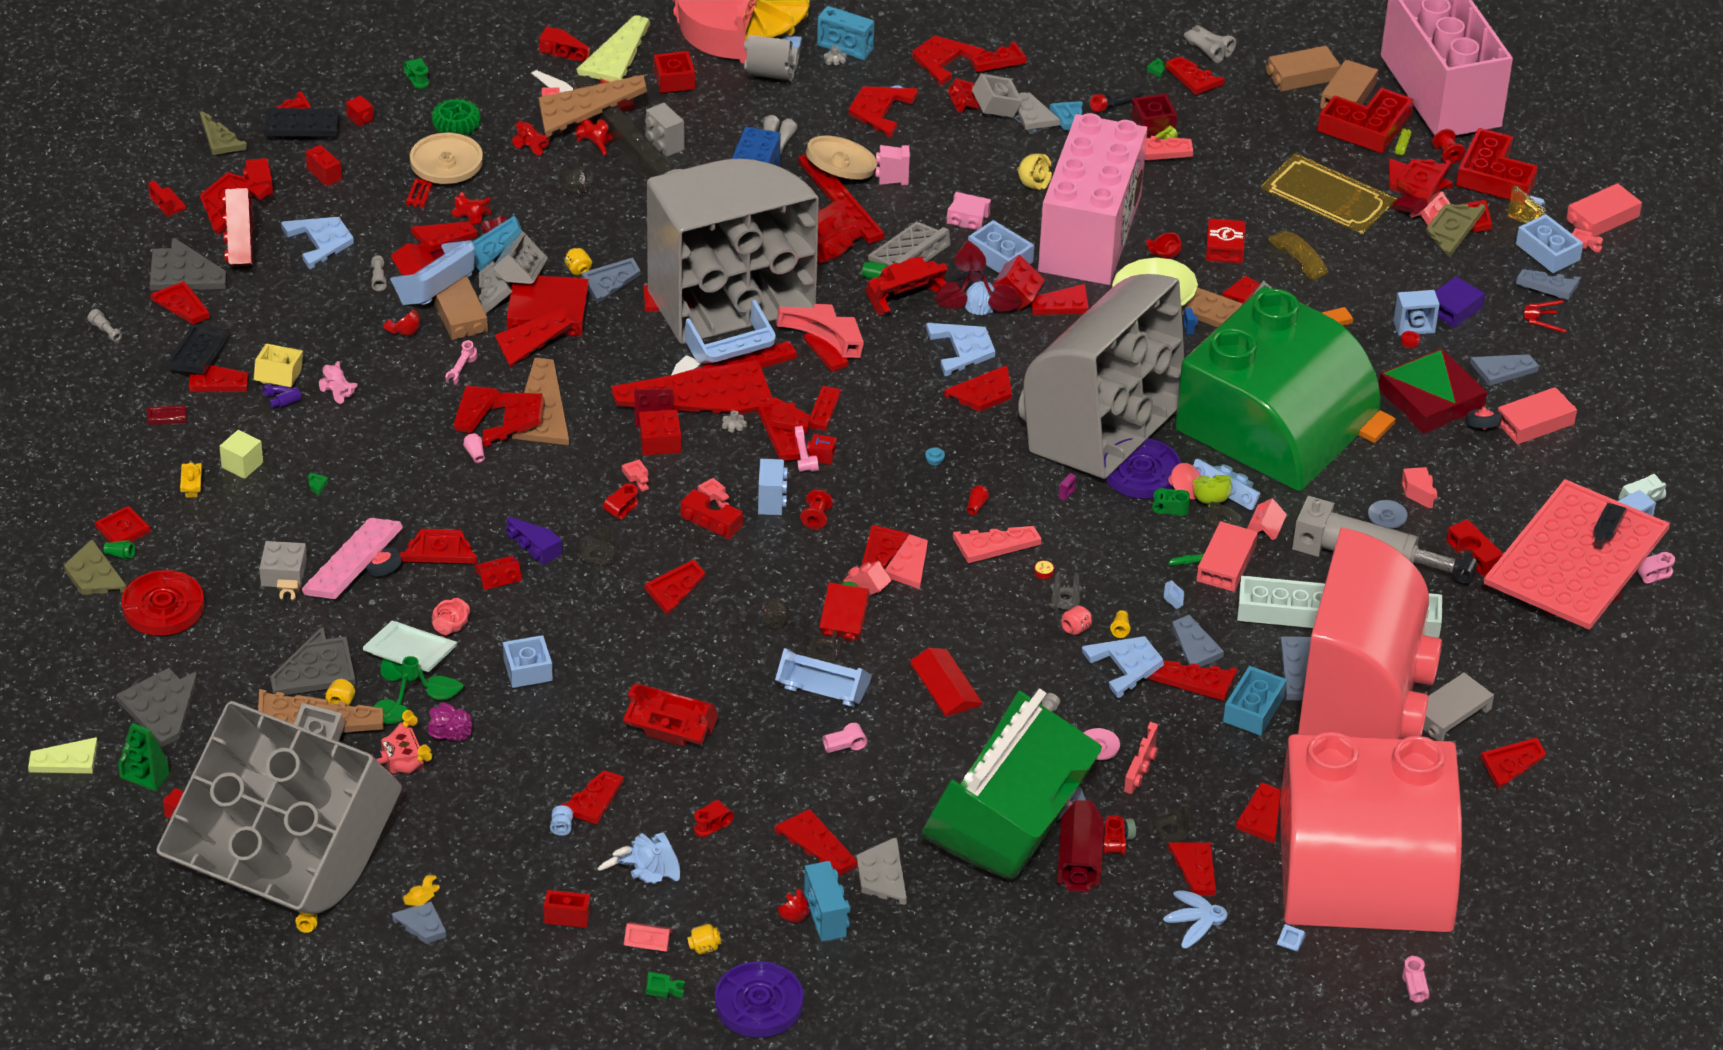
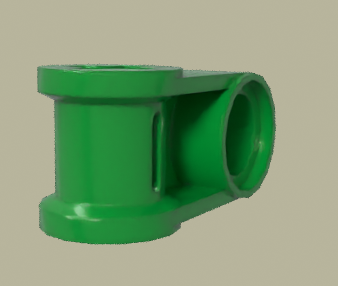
M422 58L403 63L404 72L414 87L425 88L429 85V80L427 79L428 67L424 64Z
M1164 488L1154 491L1153 497L1155 501L1152 504V510L1155 513L1179 516L1189 513L1190 493L1188 491Z

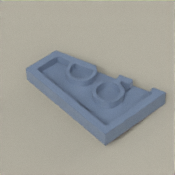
M629 258L583 272L582 278L589 279V291L595 302L599 303L640 276V269L634 259Z
M1522 269L1517 277L1516 284L1524 288L1538 290L1544 294L1557 296L1560 299L1569 300L1579 285L1581 277L1574 276V279H1566L1561 274L1552 277L1547 276L1545 272Z
M1530 355L1471 357L1470 360L1471 365L1489 386L1538 372L1539 365Z
M1190 615L1172 622V629L1178 643L1182 647L1183 656L1187 659L1188 665L1199 664V667H1202L1223 657L1224 651Z

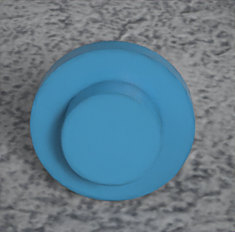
M930 448L926 451L925 457L929 464L939 465L944 460L945 453L939 448Z

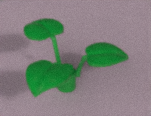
M414 656L405 657L402 660V664L384 658L381 664V675L389 681H397L401 678L403 679L397 702L389 699L380 700L374 707L383 708L385 724H395L403 720L402 715L408 710L406 706L400 705L406 680L414 681L420 676L423 685L428 687L427 694L437 700H446L453 697L463 689L464 684L444 676H433L426 682L423 670L419 669V660Z

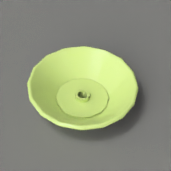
M1164 258L1140 259L1130 263L1115 275L1112 287H1114L1123 279L1139 274H1159L1174 277L1180 281L1181 306L1194 297L1198 286L1195 274L1186 265Z

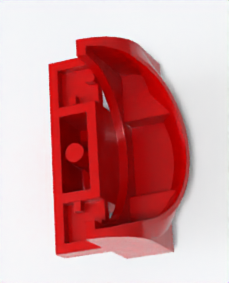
M837 200L818 211L817 265L837 260L853 245L852 241L861 236L858 220L847 216L843 200Z
M922 256L917 258L911 257L901 263H893L885 267L881 271L879 278H873L868 282L865 292L875 311L879 315H885L891 311L886 301L888 293L894 292V294H898L919 286L928 287L938 293L939 289L946 284L944 277L948 268L945 263L938 265L934 260L930 262L924 261Z
M635 683L628 693L630 704L623 721L624 724L644 729L648 737L685 747L687 741L702 745L706 733H712L718 713L715 705L712 703Z

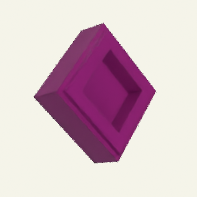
M1070 473L1060 483V499L1065 501L1075 491L1076 475Z

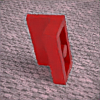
M155 180L148 183L149 197L166 216L186 209V205L169 187L162 189Z

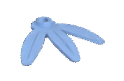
M1176 891L1174 892L1176 898L1195 908L1174 911L1166 915L1163 920L1167 923L1199 920L1188 930L1182 941V947L1189 948L1198 942L1212 925L1222 924L1227 918V911L1218 905L1211 906L1207 900L1195 893Z

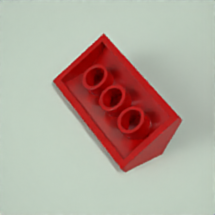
M407 243L391 255L392 261L402 276L413 275L435 261L429 250L420 244Z
M928 648L910 660L911 666L945 717L982 705L981 699L947 649Z

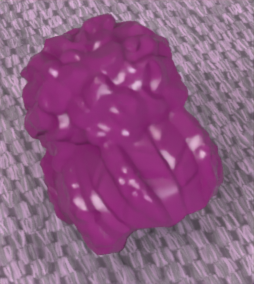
M443 702L439 703L440 708L430 709L431 720L428 724V733L431 737L435 739L447 738V740L461 742L471 735V715L467 714L466 711L461 708L455 710L452 705Z

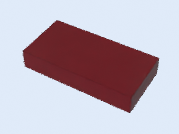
M1404 195L1393 202L1392 206L1396 210L1416 214L1426 208L1428 202L1427 199Z
M186 405L147 407V425L186 423Z

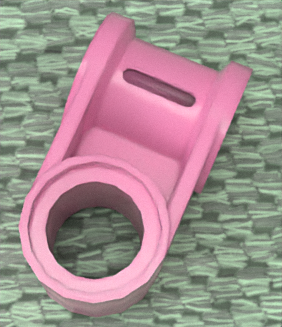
M1668 552L1649 556L1636 571L1645 583L1669 578L1673 573L1672 565L1675 562V557Z

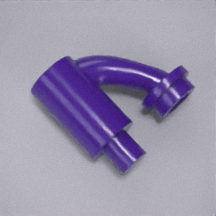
M270 383L263 386V392L266 397H273L274 393H280L275 395V399L269 401L272 408L276 406L282 408L302 399L297 387L271 386Z

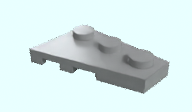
M1019 93L1022 103L1017 113L1025 130L1060 125V119L1031 93Z
M494 261L479 272V288L481 289L479 300L485 314L500 301L506 299L512 292L508 283L495 274L493 269Z

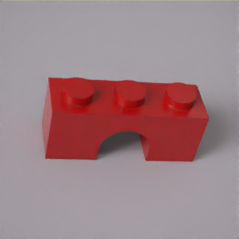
M695 489L681 501L682 518L725 538L731 539L743 526V511L728 504L720 510H710V496Z
M1468 519L1448 528L1446 542L1457 553L1466 550L1473 551L1472 557L1478 562L1476 571L1482 577L1486 576L1503 556L1502 551Z

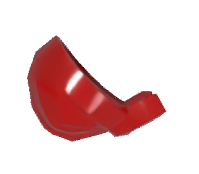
M1172 232L1158 236L1154 242L1151 238L1145 241L1149 247L1148 250L1154 256L1158 255L1164 259L1175 258L1182 249V241L1179 235Z
M413 309L396 323L388 319L383 328L394 335L398 333L406 337L412 336L419 328L420 316Z
M797 889L796 896L788 893L786 897L789 902L777 908L779 916L786 922L799 923L809 914L808 899L804 897L803 890Z

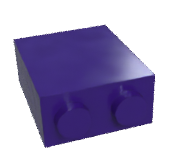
M1456 276L1435 291L1439 302L1438 318L1454 328L1483 308L1485 293Z

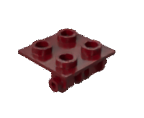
M673 388L634 390L635 427H639V412L673 410Z

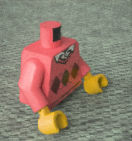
M406 710L402 715L404 722H401L391 734L381 740L382 751L372 753V756L380 764L386 763L390 773L411 774L413 771L424 769V760L430 761L432 758L431 749L427 745L419 746L412 728L408 727L417 723V717L414 716L412 711Z

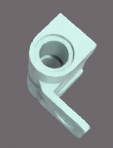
M1652 474L1644 479L1623 486L1619 499L1621 500L1628 494L1641 490L1654 502H1657L1666 497V484L1662 483L1655 474Z

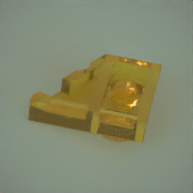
M1513 187L1508 217L1528 223L1546 214L1545 208L1519 187Z

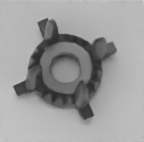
M1057 572L1054 584L1050 585L1053 593L1051 596L1052 603L1049 606L1052 609L1061 608L1067 610L1080 606L1079 594L1083 587L1079 586L1078 573H1075L1073 588H1070L1069 585L1067 587L1065 585L1060 587L1061 573ZM1067 594L1070 595L1071 598L1063 599L1060 596Z

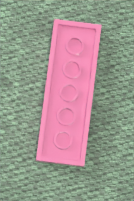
M376 518L366 520L358 531L343 544L302 588L304 595L336 599L375 558L377 552L381 551L403 528L401 522Z

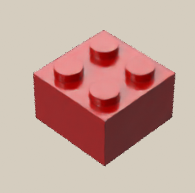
M688 51L654 55V74L660 93L695 89V71Z
M1019 254L1003 266L992 286L994 288L1001 284L1012 286L1022 299L1021 305L1015 308L1019 311L1033 301L1045 279Z
M678 410L639 412L642 455L681 453V431Z

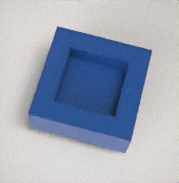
M1184 308L1183 324L1186 334H1194L1195 326L1198 325L1197 315H1194L1192 308Z

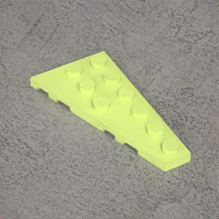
M634 15L577 68L578 75L596 79L601 78L610 82L622 80L623 75L627 73V67L631 65L635 57L637 46L642 42V36H645L650 25L649 18Z

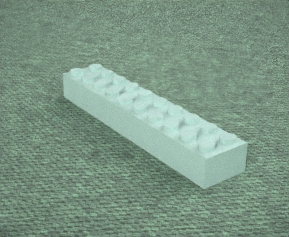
M1241 576L1237 621L1313 628L1325 584ZM1429 594V609L1424 635L1439 638L1442 623V595Z

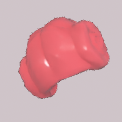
M459 598L440 602L432 613L434 629L446 636L460 631L468 622L469 605Z

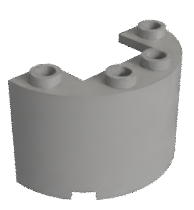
M749 35L744 43V50H747L744 70H747L748 75L791 81L794 78V71L797 69L800 50L792 47L793 43L791 40Z

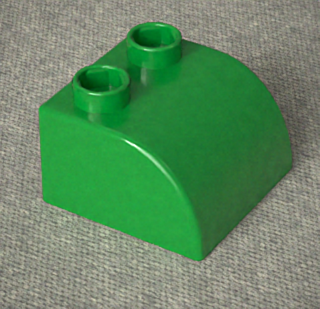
M1263 286L1183 359L1175 428L1179 432L1297 491H1301L1359 435V430L1380 410L1379 384L1373 365L1365 350L1343 325L1333 318L1298 302L1296 297L1288 291Z

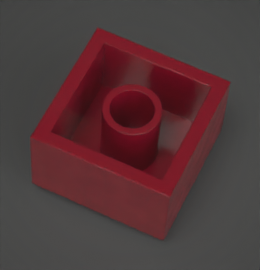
M1166 93L1132 98L1131 116L1136 125L1147 127V136L1156 135L1169 126L1176 130L1177 113Z

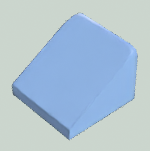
M1285 924L1277 945L1298 952L1306 937V933Z

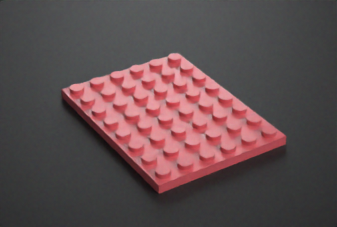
M1564 479L1485 576L1484 584L1590 630L1669 530L1670 523ZM1607 502L1626 507L1627 512L1614 538L1611 541L1606 540L1602 550L1594 548L1596 538L1593 537L1594 527Z

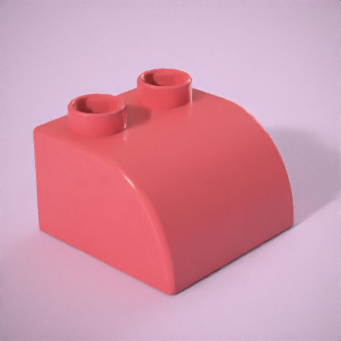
M1343 527L1340 528L1311 635L1298 734L1319 735L1325 732H1336L1348 737L1405 739L1411 736L1422 735L1429 696L1413 692L1414 683L1429 686L1434 684L1442 647L1441 638L1424 635L1429 609L1428 588L1421 573L1407 557L1389 544L1365 533Z
M1325 732L1319 735L1293 734L1289 736L1279 804L1284 921L1290 925L1434 932L1453 931L1459 894L1462 846L1461 801L1456 745L1450 741H1433L1422 736H1411L1405 739L1348 737L1336 732Z

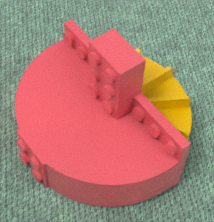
M673 0L675 2L674 16H677V23L680 24L681 32L690 44L711 55L740 59L742 64L747 59V50H744V43L749 35L771 38L785 33L791 36L795 32L794 26L802 19L807 18L810 0Z

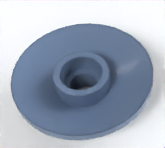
M1381 500L1369 507L1368 517L1374 524L1392 529L1400 527L1406 522L1407 511L1401 504L1395 501Z

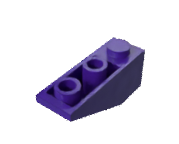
M512 517L506 518V532L508 536L517 541L521 548L526 549L534 559H537L543 565L562 555V540L550 529Z

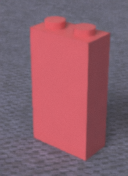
M1617 183L1569 205L1566 220L1577 229L1592 232V236L1595 237L1639 217L1642 202Z
M1556 387L1498 407V411L1502 414L1500 426L1516 444L1575 424L1577 414L1575 406Z
M1220 521L1198 566L1197 581L1235 592L1255 550L1258 532Z

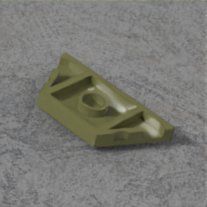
M1444 204L1427 227V234L1447 256L1451 257L1484 213L1485 205L1479 204V207H1468V204Z
M93 540L89 541L64 565L65 572L82 595L93 593L105 594L111 589H120V593H122L126 589V584Z

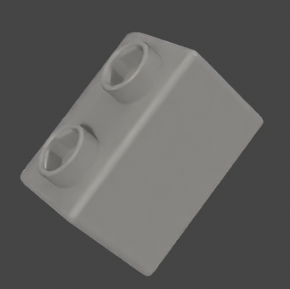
M726 159L687 169H674L647 180L648 292L681 344L686 343L685 327L686 319L689 318L700 338L705 339L753 326L750 322L753 300H756L768 322L777 319L779 307L813 308L814 304H816L819 198L802 179L779 166L751 159ZM682 290L686 292L695 308L688 307L682 297ZM694 292H700L701 303Z
M1139 274L1123 279L1032 361L1024 377V389L1018 406L1020 417L1027 423L1028 445L1031 453L1106 479L1177 410L1181 365L1184 359L1179 279L1159 274ZM1129 438H1133L1132 440L1125 441V442H1123V443H1121V444H1119V445H1117V446L1114 445V444H1116V443L1119 442V441H1122V440H1125V439H1129ZM1106 452H1107L1108 455H1107V457H1106V468H1105V467H1104V456H1105V454H1106Z
M230 701L226 704L156 850L165 859L297 912L312 915L318 914L337 904L358 880L396 803L402 785L369 753L237 702Z

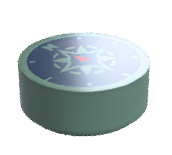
M1132 818L1123 819L1124 836L1126 840H1133L1136 836L1135 822Z

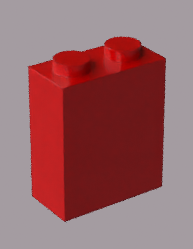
M829 582L819 627L820 633L827 638L841 637L849 642L860 641L870 597L869 589Z

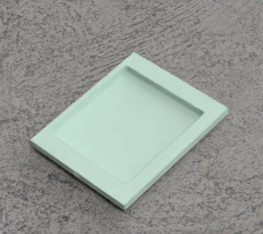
M391 621L363 646V650L402 664V660L405 657L414 656L419 660V669L429 672L457 646V642Z

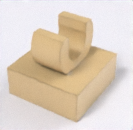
M278 579L277 588L280 592L281 601H284V596L287 593L291 594V601H295V593L300 594L299 582L297 580Z

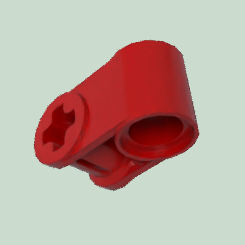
M630 483L624 484L605 500L603 510L619 520L623 519L638 506V499L636 498L638 494L637 486Z
M713 801L711 804L695 812V834L701 837L710 836L717 830L728 826L734 819V813L721 801Z
M1111 815L1105 820L1103 855H1107V853H1121V855H1125L1126 837L1124 836V820L1120 816Z

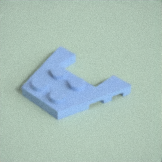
M339 217L281 222V228L287 237L306 232L316 246L317 250L302 254L303 261L309 269L314 268L315 263L327 260V256L330 254H337L354 244L352 235Z
M926 323V330L930 340L950 337L957 357L941 359V368L945 376L951 375V372L956 369L961 371L965 369L966 365L971 363L976 365L995 357V349L986 327Z
M1145 636L1082 647V652L1090 663L1110 656L1124 673V676L1109 681V688L1117 698L1123 696L1126 689L1134 688L1136 682L1141 678L1146 679L1164 666L1163 658Z

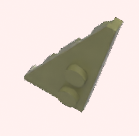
M203 111L200 112V118L212 155L247 149L245 141L240 142L236 139V135L233 132H230L221 123L212 121V117Z

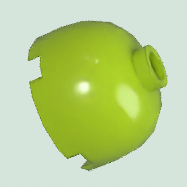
M1209 475L1193 479L1194 495L1200 502L1208 504V507H1218L1231 494V477L1227 475H1215V477L1209 478Z

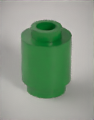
M874 261L864 262L862 276L870 280L876 277L879 278L881 271L888 264Z

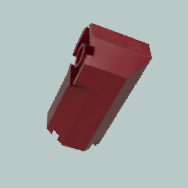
M1075 800L1061 817L1057 882L1059 884L1061 882L1064 883L1068 891L1086 893L1091 890L1093 885L1095 887L1100 885L1104 819L1093 801Z

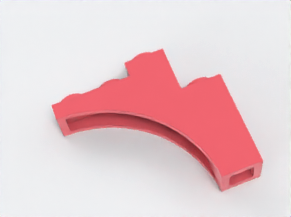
M814 304L813 308H778L777 327L794 328L821 337L831 343L842 357H861L863 339L855 317H836L833 306L829 304Z

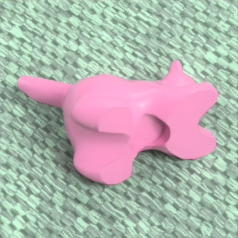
M339 361L335 365H325L323 367L325 377L319 381L321 391L332 390L334 399L339 404L344 403V397H350L355 394L354 390L357 387V383H349L346 380L343 371L340 369Z

